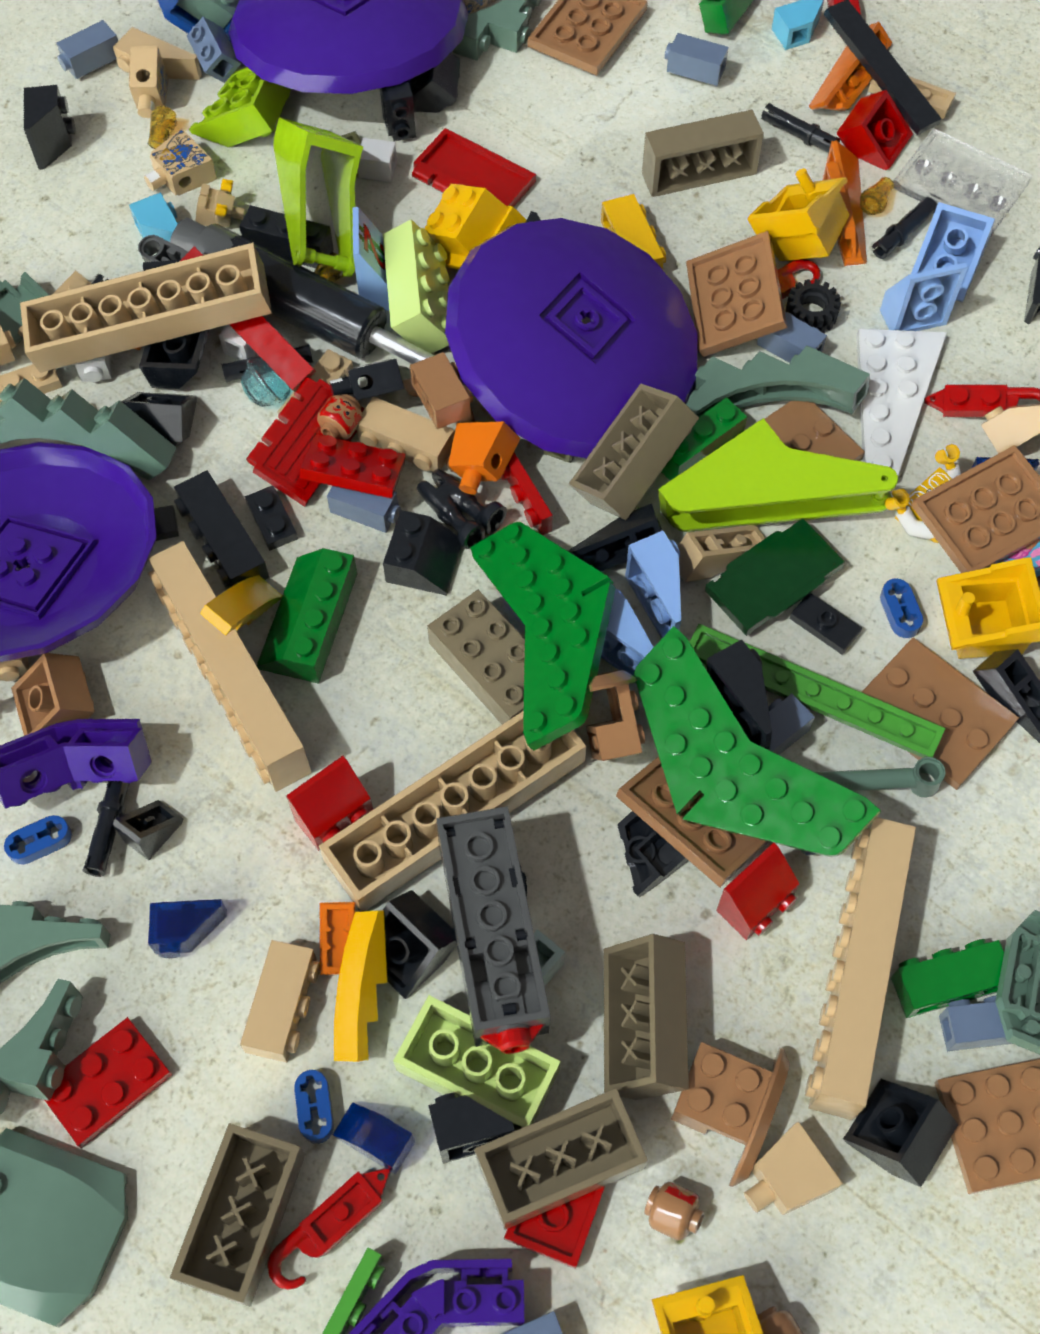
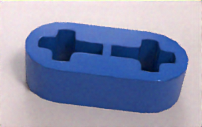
M898 578L888 580L881 591L880 601L891 629L899 637L912 638L919 632L923 623V616L911 587L906 581ZM891 590H894L896 594H902L899 602L895 595H890ZM903 613L907 621H913L911 627L905 622L901 623Z
M48 816L9 834L4 842V851L16 864H28L65 847L71 840L72 831L62 817ZM56 826L59 829L58 837L52 839L50 829ZM24 841L27 844L25 846L26 851L20 854L17 851L19 848L18 843Z
M307 1070L297 1077L294 1087L298 1125L301 1134L308 1142L320 1144L327 1141L334 1131L330 1088L325 1076L321 1072ZM314 1079L317 1085H322V1088L316 1090L315 1103H311L307 1092H302V1088L308 1087V1080ZM318 1110L320 1120L326 1122V1125L320 1128V1134L315 1135L312 1129H307V1125L313 1123L312 1111Z

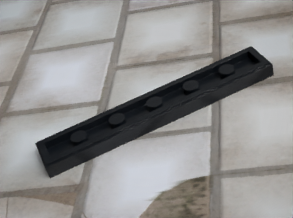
M844 0L827 8L824 13L825 18L881 90L888 91L898 110L913 131L919 135L938 126L942 118L851 2Z

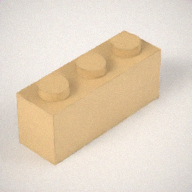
M374 396L362 412L363 417L356 429L358 441L368 446L382 449L388 448L406 454V461L415 464L424 471L430 470L434 472L436 469L443 468L445 459L451 453L454 429L447 426L437 429L432 420Z
M271 940L240 1043L245 1053L287 1063L290 1053L296 1052L300 1041V1031H297L300 1017H306L310 1006V996H307L310 982L316 983L320 971V962L317 961L313 949Z

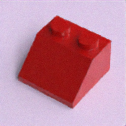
M887 90L861 98L836 132L845 148L858 159L883 170L890 169L913 135Z
M344 756L338 758L286 795L295 822L318 851L320 850L319 845L373 810L370 796Z
M774 842L724 888L716 910L745 940L749 939L754 933L758 936L762 935L773 923L771 917L778 910L782 913L786 912L798 899L795 896V892L800 883L780 848Z

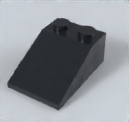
M740 640L707 658V672L749 740L770 750L772 728L762 671V660L755 649H749L744 641Z

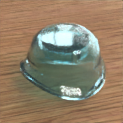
M251 358L247 361V368L241 377V385L245 395L251 402L261 407H268L276 403H282L287 399L290 394V387L263 359Z

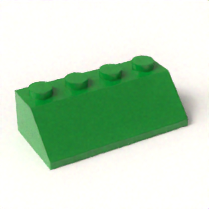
M322 548L296 558L256 665L259 670L319 684L357 577L354 555Z

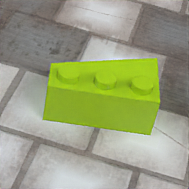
M248 67L236 71L217 93L220 99L204 109L202 114L205 118L202 122L193 123L189 131L194 135L226 147L235 146L258 136L266 137L275 130V124L283 112L284 104L290 97L291 88L262 80Z

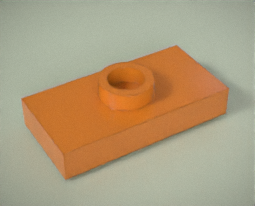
M355 902L319 904L320 975L340 974L344 948L355 914Z

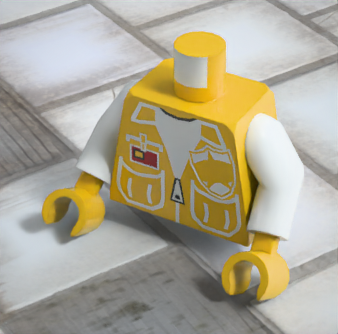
M954 444L946 446L948 457L944 449L937 451L935 454L937 463L945 464L944 469L939 467L910 494L904 489H897L892 491L894 497L887 498L885 501V507L888 510H896L895 519L901 523L906 533L910 536L929 539L934 543H938L911 504L914 499L961 474L959 465L954 464L960 457L959 448Z

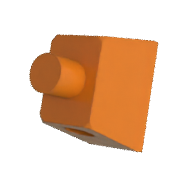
M504 421L457 423L449 458V467L462 478L459 489L462 492L474 495L477 493L481 481H498L501 478L520 440V437Z

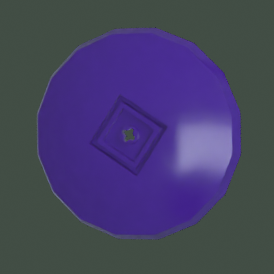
M239 0L228 33L236 58L262 80L300 92L354 94L399 85L438 66L463 40L469 12L463 0Z
M564 218L518 223L509 226L473 248L448 287L445 335L462 382L496 422L504 421L517 435L544 451L587 459L640 383L676 395L685 404H687L691 393L696 390L695 374L698 362V335L680 289L648 253L607 228ZM585 317H588L591 320L587 324H584L581 321Z
M37 442L0 449V662L48 653L97 628L135 591L154 548L156 526L153 497L129 465L85 446Z

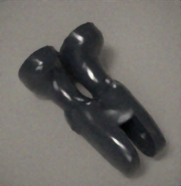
M436 469L432 473V479L437 485V489L425 480L417 485V491L434 510L438 519L447 525L453 526L458 532L457 540L465 549H470L471 546L484 540L485 533L489 536L494 534L506 517L507 509L504 505L493 501L484 507L477 502L475 495L462 492L459 489L460 482L441 469ZM461 512L468 513L475 521H469Z

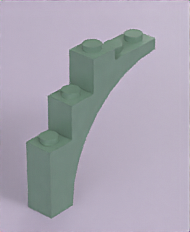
M502 0L491 7L469 14L463 40L454 48L452 53L477 61L483 51L486 52L490 44L517 53L523 43L526 44L528 42V37L531 33L528 22L535 6H539L542 0Z
M807 345L799 355L793 356L789 364L759 351L752 360H748L744 364L742 370L712 356L705 365L698 368L695 374L696 390L691 393L686 405L698 417L726 397L738 408L773 401H807L831 406L853 414L868 395L870 374Z
M25 378L15 386L11 383L8 384L0 393V399L2 400L0 403V444L16 439L30 438L61 440L85 446L129 465L131 469L148 481L167 469L177 449L120 400L109 408L105 405L98 411L73 389L62 397L57 394L51 400Z
M13 901L12 905H0V984L25 967L53 955L79 949L108 948L111 934L100 921L95 919L83 918L79 920V923L66 922L65 919L60 917L48 916L44 918L30 902Z
M57 979L45 1002L24 1028L0 1048V1115L8 1105L11 1092L50 1101L55 1089L60 1086L66 1066L59 1060L57 1053L65 1045L67 1032L73 1019L78 1016L83 996L71 981Z

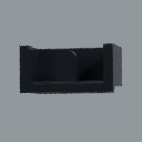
M408 80L399 85L380 88L382 115L388 136H392L393 141L416 137L413 95Z

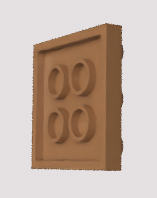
M1040 1059L938 1079L934 1082L940 1102L959 1124L951 1139L968 1195L1040 1180Z

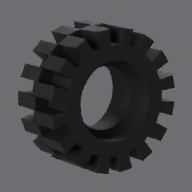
M810 279L805 280L804 286L801 282L797 283L796 287H792L790 290L785 312L791 313L797 319L812 327H816L824 334L826 329L830 331L833 328V324L835 325L841 306V297L839 294H836L837 290L834 287L828 289L829 283L827 282L819 285L820 280L815 279L814 284H811ZM812 303L820 306L823 310L814 312L807 310L802 305Z

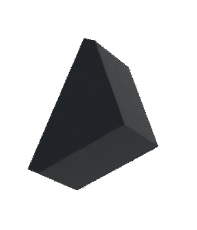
M157 800L116 818L113 826L126 844L147 860H150L182 824L183 818Z

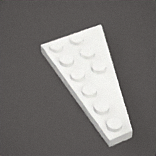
M858 329L856 336L858 369L870 374L868 395L860 403L862 449L865 451L863 462L891 467L899 475L947 332Z

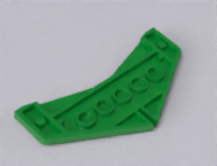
M514 522L471 546L470 549L473 559L525 625L523 733L527 746L535 751L580 727L588 718L593 696L589 685L598 673L616 587L613 585L614 582L604 573L522 522Z
M673 626L637 665L634 677L637 679V688L677 815L680 816L701 793L704 794L682 818L684 821L828 857H836L844 853L881 813V810L868 798L751 742L699 659L687 637L676 627Z

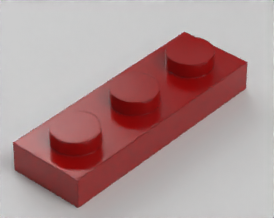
M514 452L501 479L508 480L511 485L510 491L513 499L517 504L521 503L525 509L524 513L528 524L531 527L535 526L539 534H548L552 532L553 515Z

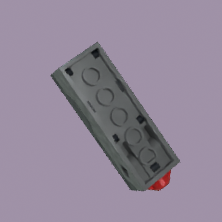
M508 806L436 818L439 848L475 1047L491 1044L504 1054L525 1051L530 1047L537 1035L549 1033L551 1016Z

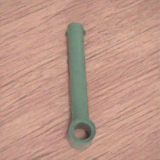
M924 757L917 761L914 768L824 771L815 773L852 791L910 788L915 795L927 798L937 793L946 772L944 765L938 759ZM919 774H930L934 778V781L927 782L923 780Z

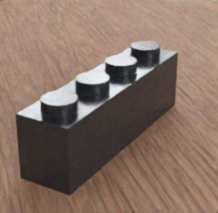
M208 470L174 486L178 499L174 500L177 510L182 517L186 515L189 517L191 522L187 524L196 540L201 538L205 543L202 546L203 552L210 563L216 561L219 566L216 572L225 587L228 585L232 587L245 579L257 575L261 576L264 580L270 578L263 557Z

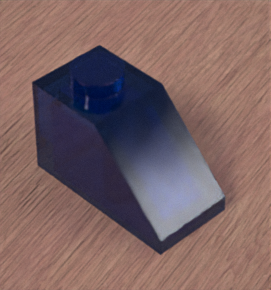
M221 899L150 903L148 945L155 954L162 958H177L180 956V953L192 952L227 917V909Z
M353 1102L332 1134L335 1138L380 1166L389 1169L395 1175L415 1143L413 1134L385 1116Z

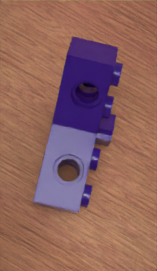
M75 719L53 724L0 745L1 804L5 809L21 806L27 803L29 799L43 793L55 792L65 784H68L72 790L83 788L88 781L93 783L103 781L132 783L139 781L152 763L140 719Z
M512 1259L430 1260L408 1270L349 1334H373L387 1320L393 1310L399 1316L382 1334H438L443 1327L521 1326L525 1324L524 1280H508V1272H512ZM437 1273H461V1281H445L440 1279L414 1291L401 1308L396 1304L413 1284ZM468 1276H502V1284L468 1285Z

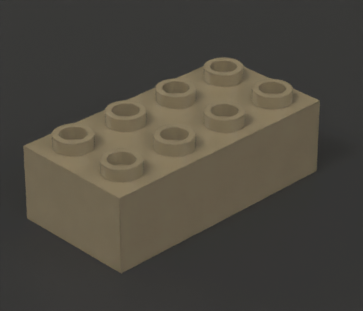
M753 109L645 132L642 175L651 197L757 174L764 133Z
M640 383L571 479L569 485L591 505L627 520L629 515L636 509L644 494L654 484L655 479L667 462L672 459L673 454L682 441L689 435L699 417L678 396Z
M478 589L427 625L429 644L501 724H504L524 711L525 639Z
M653 933L604 948V1093L617 1088L620 1097L640 1100L689 1090L685 942Z
M617 1088L474 1149L475 1157L504 1230L645 1169L648 1163L646 1154Z
M229 1123L170 1278L184 1285L251 1307L306 1155L302 1148L298 1145Z

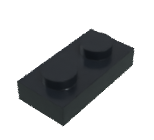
M269 486L245 496L246 503L269 551L298 539L297 532L274 486Z

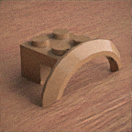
M444 352L410 365L411 378L402 380L403 386L408 395L421 399L437 429L457 421L458 423L476 422L470 407V403L473 402L472 393L466 385H462L455 362L450 363ZM448 457L445 459V463L447 464L450 472H453V470L449 467L450 457Z
M625 670L597 674L589 685L590 692L602 689L607 690L612 720L586 725L593 759L605 761L642 753L641 745L645 744L644 730L641 724H636L634 711L638 710V700L635 691H630L628 685L629 683L636 682L637 679Z
M701 1042L688 1073L689 1090L681 1091L671 1120L700 1133L706 1134L709 1129L745 1145L730 1180L729 1186L731 1187L749 1178L767 1135L790 1067L784 1048L780 1047L778 1049L771 1072Z

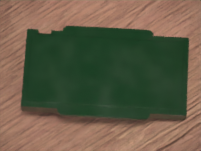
M802 518L785 531L774 532L726 566V571L720 575L717 581L714 582L712 580L706 584L705 592L747 636L771 618H776L823 585L825 580L843 568L845 561Z

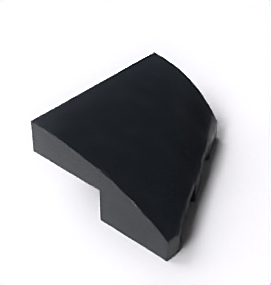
M633 811L617 824L620 838L623 840L626 850V863L630 867L633 879V892L638 897L643 896L688 861L687 858Z

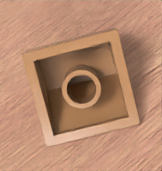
M54 653L42 654L11 688L24 736L56 723L75 719H88L95 712L94 703L89 693L86 675L82 669L79 656Z

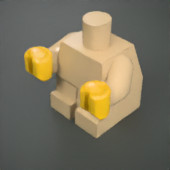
M223 179L221 190L210 188V185L202 183L197 203L196 222L204 226L219 224L223 227H230L232 217L243 220L245 209L234 206L235 197L231 194L233 188L232 180Z

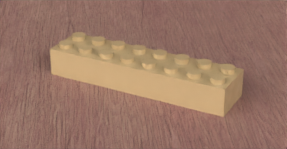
M254 243L20 303L25 354L39 372L272 313L264 264Z
M184 541L149 557L148 560L152 571L148 572V575L155 587L154 590L163 606H166L171 621L182 634V639L189 653L194 655L197 661L196 664L204 679L208 680L218 704L224 708L225 715L232 729L237 731L245 752L249 758L252 757L256 765L255 768L264 785L270 782L275 792L311 774L312 772L301 741L236 630L234 629L229 634L224 635L200 614L204 606L216 598Z
M522 711L319 845L323 860L351 900L355 902L360 912L366 911L441 860L436 818L507 806L509 813L583 764L586 756V745L572 730L533 751L527 746L523 733L524 711Z
M876 817L868 828L861 833L859 839H856L854 842L851 859H854L855 863L853 870H850L845 885V891H848L849 895L847 902L843 903L839 915V924H843L840 936H836L832 951V957L838 959L833 970L830 969L827 977L825 990L830 991L831 994L828 997L827 1004H823L819 1017V1025L824 1026V1030H822L820 1039H816L812 1053V1060L817 1061V1066H815L813 1074H809L805 1089V1096L810 1097L808 1109L853 1120L866 1107L916 827Z

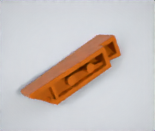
M876 22L869 25L888 49L892 45V41L881 23ZM848 46L845 47L811 101L809 107L812 110L820 108L835 111L847 110L871 81V75Z
M831 141L822 180L844 177L848 180L840 190L849 213V217L837 239L844 266L865 264L867 257L859 160L841 143Z

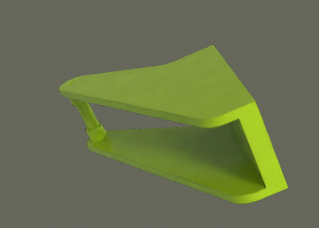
M279 117L274 137V153L293 264L301 266L304 262L331 266L334 270L342 271L343 276L351 278L355 271L353 258L355 180L363 146L332 131ZM311 145L322 148L321 164L339 255L336 256L319 253L315 249L306 247V166Z
M763 418L658 489L660 511L675 529L682 532L799 521L802 518L809 520L878 513L887 510L885 501L887 498L892 497L890 491L896 487L898 475L894 469L888 466L792 449L780 440Z

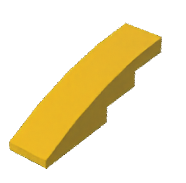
M257 575L237 583L204 606L200 614L224 635H227L234 629L239 630L245 624L250 625L280 601L283 595L261 576Z
M384 910L355 912L344 948L337 985L334 1016V1061L359 1062L369 1060L367 1022L378 1021L376 984L387 983Z

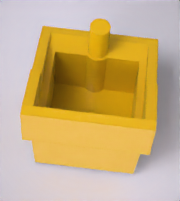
M802 168L795 174L800 184L786 185L772 200L763 202L747 219L756 235L765 231L769 232L774 254L779 261L828 257L849 217L848 210L840 194L841 188L848 182L847 178L812 182L807 170Z
M450 184L443 192L442 199L437 208L429 216L424 229L437 244L439 243L444 247L447 254V259L445 260L446 267L460 269L473 248L509 226L525 223L527 219L513 206L504 205L486 188Z
M1031 557L992 564L989 568L937 579L936 582L951 650L957 651L958 659L989 657L993 652L1018 649L1023 654L1032 642H1040V590Z
M744 1275L651 1299L661 1334H763Z

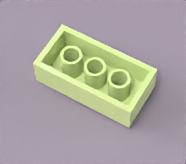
M411 219L383 234L391 328L406 341L432 354L449 345L445 335L448 283L450 281L446 271L445 260L447 259V254L441 244H437L424 228H420Z
M430 995L425 1000L393 1060L396 1071L443 1095L457 1093L458 1097L464 1095L470 1097L511 1121L515 1131L535 1122L558 1076L561 1061L531 1046L525 1051L514 1054H504L491 1044L475 1047L470 1015Z

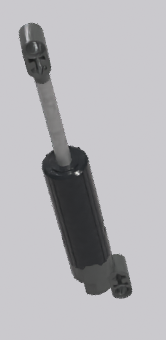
M186 217L174 229L170 242L156 235H148L138 245V251L145 262L181 260L194 246L203 255L254 243L264 264L271 314L359 359L371 354L377 346L411 364L434 356L426 350L384 330L387 318L386 310L382 306L302 266L294 265L293 261L283 258L219 224H211L206 227Z

